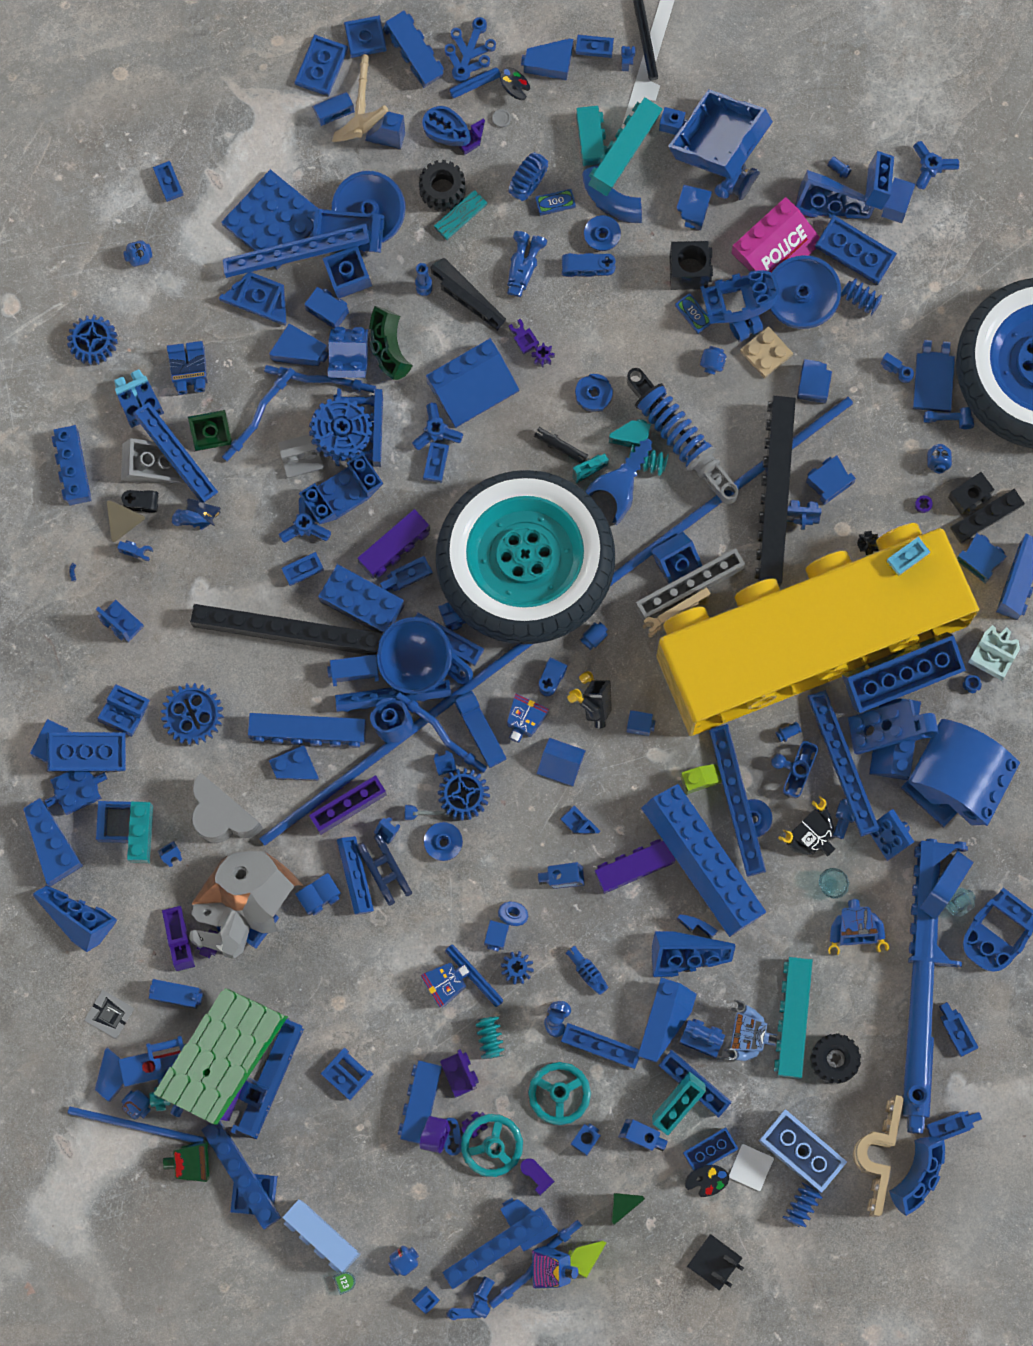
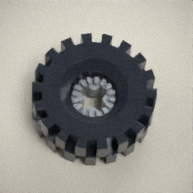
M839 1033L822 1037L812 1048L810 1055V1065L815 1071L814 1074L818 1075L820 1080L826 1081L828 1084L836 1085L849 1081L857 1074L861 1065V1054L859 1053L858 1045L854 1044L855 1041L853 1039L850 1040L848 1036L840 1035ZM832 1054L840 1056L839 1064L831 1063Z

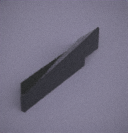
M442 258L431 265V274L442 281L440 283L442 291L497 331L500 329L506 318L446 258Z

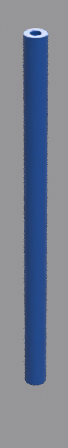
M71 1106L68 1109V1114L191 1143L204 1141V1137Z

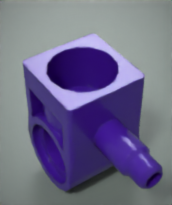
M433 1116L428 1117L421 1134L420 1149L436 1153L443 1151L450 1132L447 1119Z

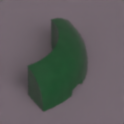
M374 306L369 329H371L370 347L372 354L376 357L379 363L378 366L387 376L393 380H400L413 367L404 358L398 345L397 328L401 316L384 308Z

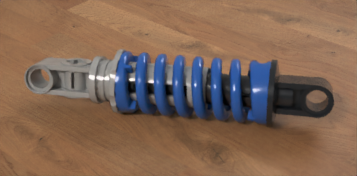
M640 368L630 369L627 374V385L639 398L635 403V407L641 410L644 416L648 417L650 424H655L654 429L657 432H661L660 436L662 439H667V445L673 447V452L679 455L680 461L686 462L685 467L687 471L695 470L698 473L697 476L700 479L704 478L707 485L723 503H734L737 499L738 488L725 470L719 466L721 462L713 457L716 448L703 440V434L696 436L698 428L696 426L689 427L692 423L691 419L683 420L686 415L684 411L675 414L679 409L677 403L670 407L668 406L673 401V397L663 398L667 394L663 383L654 386ZM638 376L640 380L634 382L631 380V377ZM730 490L734 495L727 497L724 492Z

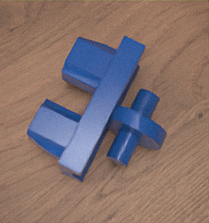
M798 500L790 501L787 522L799 524L801 530H805V525L820 523L821 508L818 507V502L810 501L807 503V507H800Z

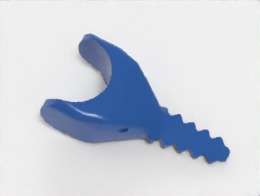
M650 439L640 441V446H636L635 452L630 453L631 457L625 458V464H621L620 468L596 478L585 491L590 497L595 492L601 490L613 495L617 503V512L612 521L615 525L621 522L632 505L634 477L638 476L637 470H641L640 464L645 463L644 458L648 457V451L652 450V441Z

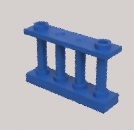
M337 388V395L333 396V401H335L336 397H340L341 400L349 398L351 403L356 401L358 402L357 404L374 407V413H371L368 422H372V425H374V431H372V435L369 438L370 443H373V449L362 451L367 459L373 461L374 467H381L383 390L375 389V395H371V397H342L341 389ZM340 458L336 459V466H340Z

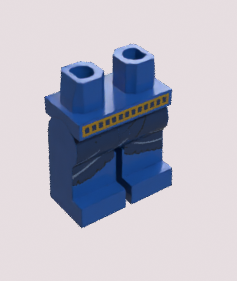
M203 341L186 343V349L183 343L167 345L172 382L174 387H176L178 395L187 394L188 385H194L195 392H205L208 380Z

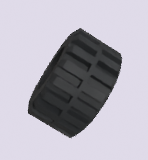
M436 160L433 165L431 163L427 165L428 169L423 168L422 174L419 176V190L423 202L427 203L429 208L434 207L435 211L442 209V212H444L446 208L452 210L454 205L457 206L460 200L464 199L466 191L463 171H460L458 165L454 167V163L451 161L448 164L446 160H442L441 163ZM441 179L448 180L453 184L451 189L446 192H438L432 188V185Z

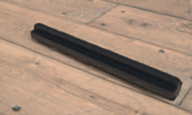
M633 0L648 78L650 81L657 80L658 71L644 1Z

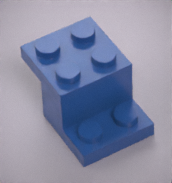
M335 327L331 329L328 342V377L366 378L368 366V329L362 327H355L353 329Z

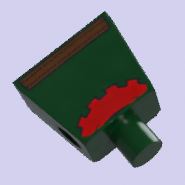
M208 1141L176 1147L173 1151L174 1157L163 1158V1169H174L176 1179L207 1182L210 1179Z

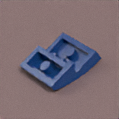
M115 684L107 698L106 705L98 716V722L120 732H125L126 735L132 737L145 714L150 700Z
M254 1174L274 1205L278 1176ZM234 1183L230 1212L254 1215Z

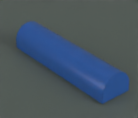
M673 1050L658 1065L678 1083L689 1072L704 1082L706 1092L699 1101L718 1118L732 1103L731 1100Z

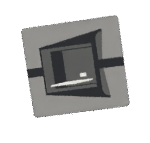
M102 990L84 1020L116 1039L134 1008Z

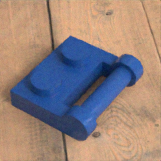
M343 1048L323 1070L321 1075L345 1097L351 1100L371 1079L374 1073L370 1070L367 1071L349 1054L346 1048ZM344 1060L345 1062H347L355 1071H357L362 1076V1078L359 1081L355 1079L346 1069H344L339 1064L340 1061Z

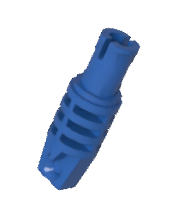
M576 946L570 948L573 953L568 950L565 954L576 965L578 974L599 995L603 994L609 987L602 974L590 959L584 958Z

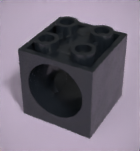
M709 241L671 242L669 253L670 290L701 289V286L708 288V284L712 283V247H709ZM685 259H695L702 264L703 269L698 272H687L680 267L679 263Z

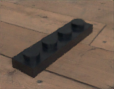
M1014 488L954 524L950 529L961 544L975 536L976 533H980L1023 507L1025 503Z

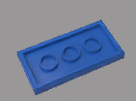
M833 215L814 246L876 285L879 284L897 254Z
M47 732V771H126L125 732Z

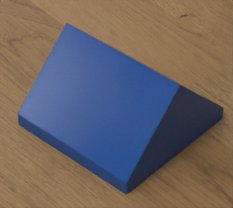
M549 738L543 751L537 774L574 786L586 750Z

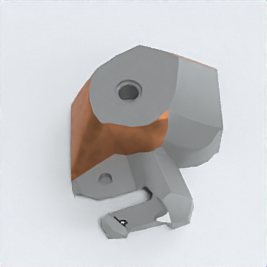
M264 851L237 852L227 856L219 863L192 902L193 909L191 911V915L197 921L221 926V931L218 934L198 930L190 931L189 938L191 943L199 948L204 946L221 951L224 957L235 959L244 951L250 928L261 933L278 932L273 919L274 915L293 887L303 885L287 867Z

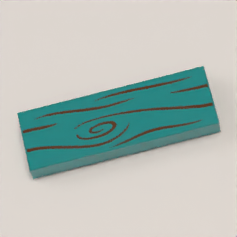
M474 190L436 223L434 228L448 240L487 206V202Z

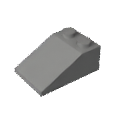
M130 438L122 444L121 480L137 483L183 482L181 476L153 441Z

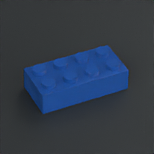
M725 1127L684 1151L683 1155L691 1169L695 1170L701 1166L716 1163L738 1150V1147Z

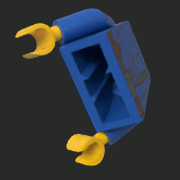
M849 900V908L842 909L841 915L835 918L831 926L830 942L832 944L828 948V953L830 954L832 947H836L838 955L840 949L837 943L839 942L840 946L877 943L875 946L877 952H881L880 945L884 944L885 951H888L889 945L887 942H884L886 938L884 924L875 913H872L869 907H860L859 900Z

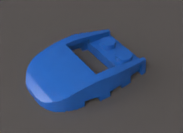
M765 270L751 271L746 276H740V273L732 275V279L715 281V286L704 288V286H701L710 324L741 322L769 310L776 303L779 296V286L775 275ZM741 290L746 307L738 312L727 311L722 294Z
M1002 888L977 913L968 928L963 940V949L967 957L987 971L995 972L1006 968L1023 951L1029 937L1033 933V909L1005 888ZM993 906L1025 929L1013 947L981 924Z

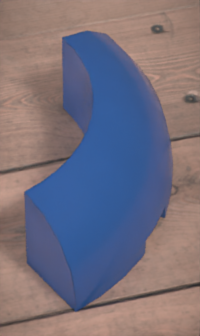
M593 166L583 171V183L587 194L601 211L618 218L620 221L642 223L641 197L626 196L613 188L608 196H605L588 185L591 180L589 177L594 167L598 168L599 166Z
M923 1137L914 1140L915 1155L912 1166L906 1177L896 1187L889 1190L894 1205L905 1216L918 1209L925 1202V1197L931 1190L934 1191L939 1182L940 1176L938 1175L941 1164L945 1162V1142L942 1138Z

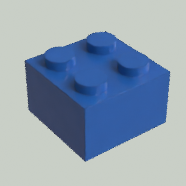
M358 246L322 258L337 298L372 287Z

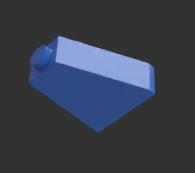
M569 38L527 48L526 55H522L521 59L524 73L567 80L574 39Z
M388 111L367 132L365 141L401 149L406 133L404 115Z
M289 323L269 355L270 359L274 362L319 367L321 362L324 363L329 353L326 344Z
M511 1198L502 1203L504 1207L501 1208V1211L510 1227L534 1212L519 1199L514 1201ZM550 1225L521 1244L520 1247L524 1252L557 1234L558 1230L553 1225Z

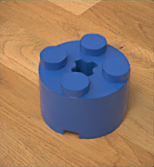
M386 698L375 705V709L370 714V720L378 736L384 742H399L412 734L413 718L402 701H398L395 698Z

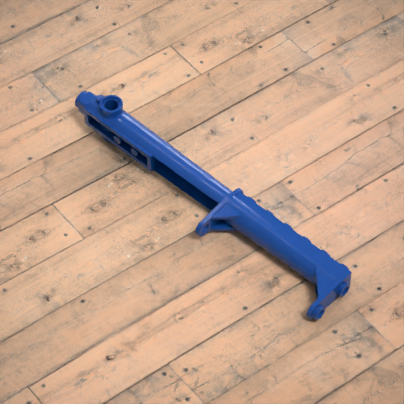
M926 839V841H921L918 846H915L914 857L917 858V865H914L913 869L916 884H913L912 896H915V904L912 903L911 915H914V923L910 925V934L913 935V942L909 944V954H912V956L908 958V963H913L904 1093L902 1095V1098H904L902 1116L907 1117L908 1133L923 1134L925 1119L930 1117L934 1037H931L934 966L962 967V962L949 960L937 945L938 917L935 920L919 908L940 878V862L952 851H968L966 842L957 841L955 844L939 843L936 839ZM912 1093L918 1096V1101L913 1098Z

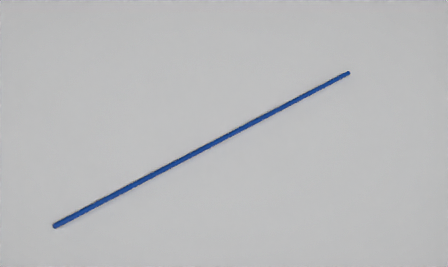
M846 397L794 436L792 450L853 405L852 400ZM763 460L733 482L738 490L766 470L763 467ZM730 490L724 492L727 497L734 494ZM717 495L614 571L610 586L652 556V549L682 533L721 504V499ZM517 644L474 676L469 682L454 691L451 696L446 697L430 709L428 713L436 718L455 703L454 699L476 688L533 644ZM422 717L413 722L412 734L409 737L427 725L428 722ZM409 737L399 742L385 743L259 838L264 846Z

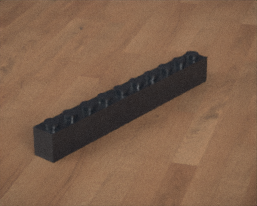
M773 395L771 401L767 403V412H770V416L766 420L765 430L768 431V438H765L764 449H767V456L763 457V467L766 470L761 480V486H764V493H761L760 504L763 505V511L759 512L758 522L762 523L761 530H758L757 542H760V549L756 550V560H759L758 568H755L754 579H757V582L766 579H776L780 587L783 581L796 398Z
M200 604L193 605L190 620L191 625L195 628L376 656L378 654L379 641L383 633Z

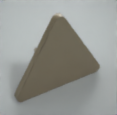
M111 500L107 501L111 539L113 542L119 540L145 520L143 515Z

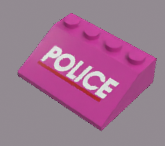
M785 197L732 246L731 254L750 272L765 270L772 273L780 263L791 257L809 256L816 250L814 246L820 237L800 210Z

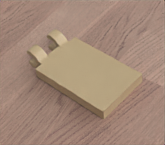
M706 587L657 618H646L643 622V629L651 627L648 637H653L658 631L664 630L663 624L669 618L685 610L702 607L709 603L711 593Z

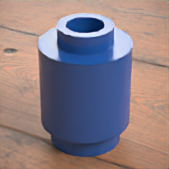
M594 622L582 634L583 637L580 641L589 650L593 647L596 648L608 636L606 633L608 629L601 622L598 624Z

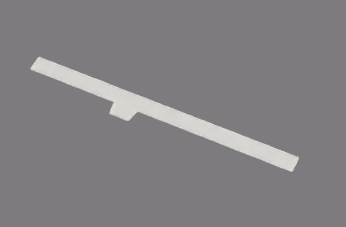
M660 0L650 32L655 61L659 54L675 0ZM644 55L623 123L628 115L632 116L634 114L632 109L637 101L641 103L644 97L656 101L660 85L649 80Z

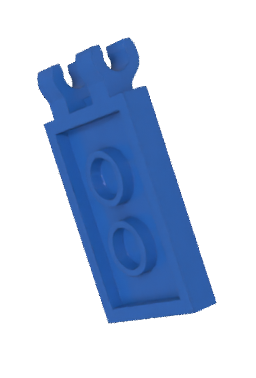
M924 340L922 353H917L913 409L951 412L955 356H949L951 342L943 341L941 352H931L932 340Z

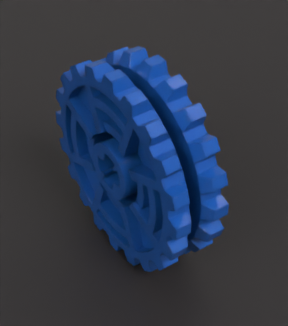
M336 397L335 401L328 399L326 404L321 403L319 408L315 410L309 423L311 428L309 436L313 437L311 440L312 444L318 446L316 450L324 452V457L332 456V460L336 461L337 458H340L341 461H345L346 457L353 459L355 454L360 455L362 450L366 448L372 435L370 430L372 422H368L370 416L363 412L365 410L363 406H357L358 402L353 401L351 403L349 398L341 400L340 397Z

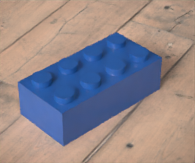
M338 564L318 596L321 603L377 633H384L388 627L395 623L405 606L403 599Z

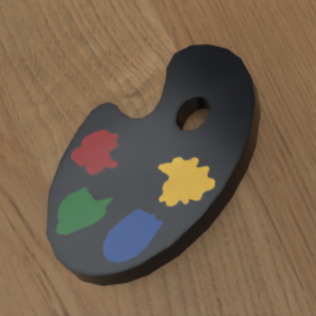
M506 67L501 71L500 81L506 92L515 99L525 100L527 96L522 89L529 91L531 87L524 75L510 67Z
M701 1166L687 1176L685 1188L691 1190L701 1186L698 1193L700 1197L713 1196L727 1186L729 1174L721 1166Z

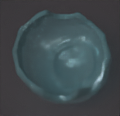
M837 868L826 869L820 875L818 882L822 892L831 899L843 897L848 892L850 885L848 876Z

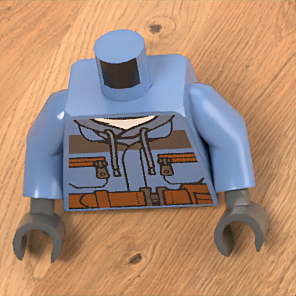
M734 1000L738 1003V1008H731V1010L740 1013H737L735 1017L730 1048L724 1049V1051L729 1052V1057L724 1058V1060L747 1061L757 1057L759 1052L763 1051L764 1044L775 1046L777 1034L766 1032L767 1023L764 1022V1018L755 1009L745 1005L743 1001Z

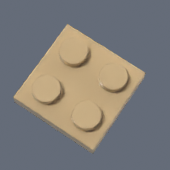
M769 326L740 349V352L764 379L793 356V352Z

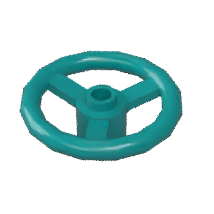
M555 1062L545 1065L536 1072L530 1081L528 1096L530 1106L539 1118L550 1124L565 1125L573 1123L584 1114L590 1103L591 1090L588 1079L580 1069L569 1063ZM564 1070L575 1075L577 1079L566 1085L562 1082L551 1084L542 1079V1077L550 1071ZM537 1085L550 1092L551 1099L556 1103V1117L544 1112L538 1104L536 1097ZM582 1085V1103L575 1112L569 1116H564V1102L568 1100L571 1091ZM557 1090L563 1091L562 1097L556 1095Z
M487 1114L476 1118L467 1126L462 1136L461 1152L465 1163L473 1172L484 1177H498L508 1173L517 1165L523 1152V1138L520 1129L511 1119L500 1114ZM494 1122L491 1136L486 1137L482 1145L469 1148V1139L473 1131L484 1123ZM502 1124L507 1126L513 1133L516 1142L512 1158L504 1152L505 1145L499 1139ZM495 1143V1147L490 1149V1146ZM486 1153L491 1158H499L505 1165L497 1169H485L477 1165L471 1156Z

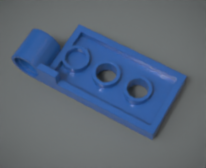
M911 699L848 717L853 750L856 755L907 740L917 741L923 738L935 737L939 734L935 714L925 713L915 716L914 705ZM891 721V728L884 730L885 723ZM873 726L874 732L867 736V729Z

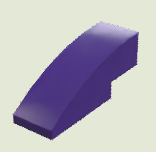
M177 906L162 910L168 945L176 972L195 967L182 907Z

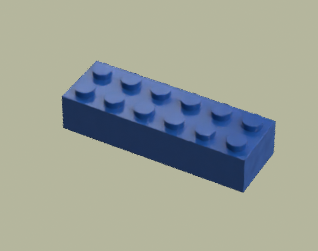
M946 632L843 673L842 677L854 710L862 713L964 672L966 669L954 635Z

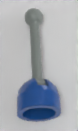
M405 805V820H414L418 815H444L445 817H450L451 814L447 815V810L418 811L414 805Z

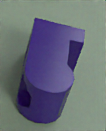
M527 1158L522 1161L520 1166L521 1172L525 1176H530L538 1185L535 1191L541 1196L555 1181L534 1159Z

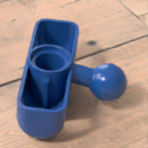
M803 741L794 762L787 761L782 754H776L772 757L771 764L774 768L781 769L784 767L790 769L783 788V793L786 796L794 799L800 797L818 752L817 745ZM803 748L802 754L799 755L800 749ZM812 753H815L814 758L810 759ZM802 766L805 769V774H798L795 768ZM789 783L788 789H787V791H786V790H785L786 784ZM798 788H802L800 794L796 795Z

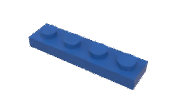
M417 612L415 617L428 619L436 623L444 631L450 641L453 653L473 666L477 664L484 652V648Z
M356 836L337 839V844L354 914L371 913L374 909L360 852L357 848Z
M567 1023L561 1039L562 1043L632 1069L636 1068L640 1049Z

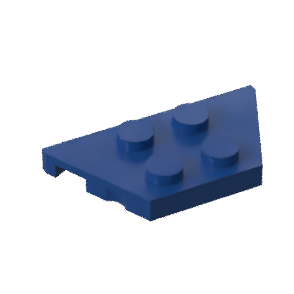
M249 272L243 276L241 281L236 282L229 291L221 294L219 297L220 301L284 326L287 324L284 285Z

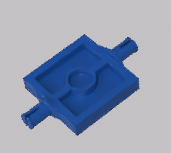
M68 771L50 780L55 796L44 801L47 807L59 803L65 814L69 815L101 800L98 783L108 780L105 772L94 777L90 771Z

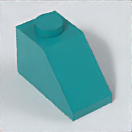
M641 419L637 421L632 420L610 433L609 443L632 448L633 444L634 448L640 446V441L648 439L651 424Z

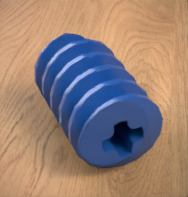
M856 278L853 281H849L842 290L841 297L846 295L847 301L853 298V305L859 302L858 308L862 309L865 307V313L872 310V316L881 303L882 295L876 298V291L874 290L872 293H869V286L862 289L863 282L857 286Z
M803 1182L802 1185L805 1189L798 1188L801 1196L794 1195L797 1203H790L793 1210H786L789 1217H782L797 1227H807L803 1220L811 1219L807 1213H814L815 1211L811 1206L819 1205L815 1199L823 1198L818 1191Z

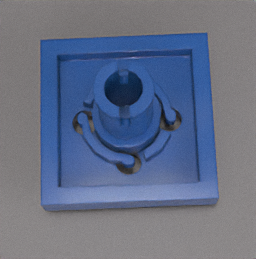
M894 809L876 820L879 831L870 834L887 861L914 843L909 834L910 827H905L908 823L905 821L901 822Z

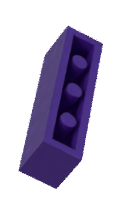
M414 509L357 558L358 563L373 579L376 576L381 577L387 571L386 568L390 564H396L404 552H410L419 539L422 541L429 535L430 525Z
M375 775L309 816L320 835L387 796V793Z
M657 839L651 842V846L645 849L641 846L632 851L633 854L629 856L623 854L616 857L613 863L608 864V862H604L598 865L595 875L603 893L606 894L674 864L676 860L665 842Z

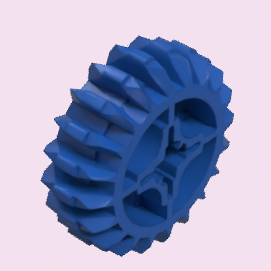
M536 152L529 154L512 177L509 193L521 201L528 199L540 182H542L541 180L548 168V160Z
M86 315L85 321L79 318V324L73 323L75 329H69L71 335L67 336V340L70 341L67 345L71 348V354H75L76 360L81 359L82 363L88 360L89 365L96 361L99 365L100 359L106 362L105 356L112 357L111 351H116L114 345L118 344L116 339L118 335L117 332H114L115 327L110 325L109 320L104 321L102 316L97 320L96 315L89 319V316ZM97 328L105 331L107 333V337L99 335L97 332ZM78 343L86 345L88 352L80 349Z
M464 768V774H460L459 769H456L457 775L455 776L452 772H449L451 779L449 780L447 777H444L443 780L446 784H439V787L444 790L438 791V795L444 796L438 799L439 803L445 802L441 806L442 810L449 808L446 811L447 815L454 812L453 819H456L458 814H460L461 821L464 820V815H467L468 820H471V813L478 817L477 809L484 812L481 804L487 806L488 801L484 800V798H490V794L484 793L489 790V786H483L486 780L479 781L481 778L480 773L474 777V770H471L470 775L467 774V768ZM463 780L473 782L478 788L466 787ZM455 782H458V790L448 795L450 787ZM461 786H463V790H465V792H469L468 794H466L467 803H465L464 798H462V796L459 797L462 791ZM476 794H480L477 803L470 807L469 800L476 796ZM450 801H460L464 809L453 806Z

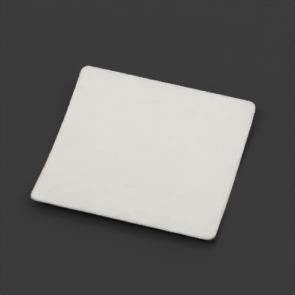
M742 1144L729 1178L761 1191L774 1158Z

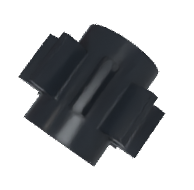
M865 531L864 534H859L860 538L857 541V546L860 552L871 555L873 552L879 551L876 540L879 538L878 534H872V531Z

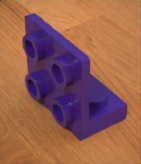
M461 1049L457 1050V1054L440 1061L455 1098L477 1089L476 1084L479 1083L474 1070L471 1072L468 1066L471 1065L467 1053H462Z

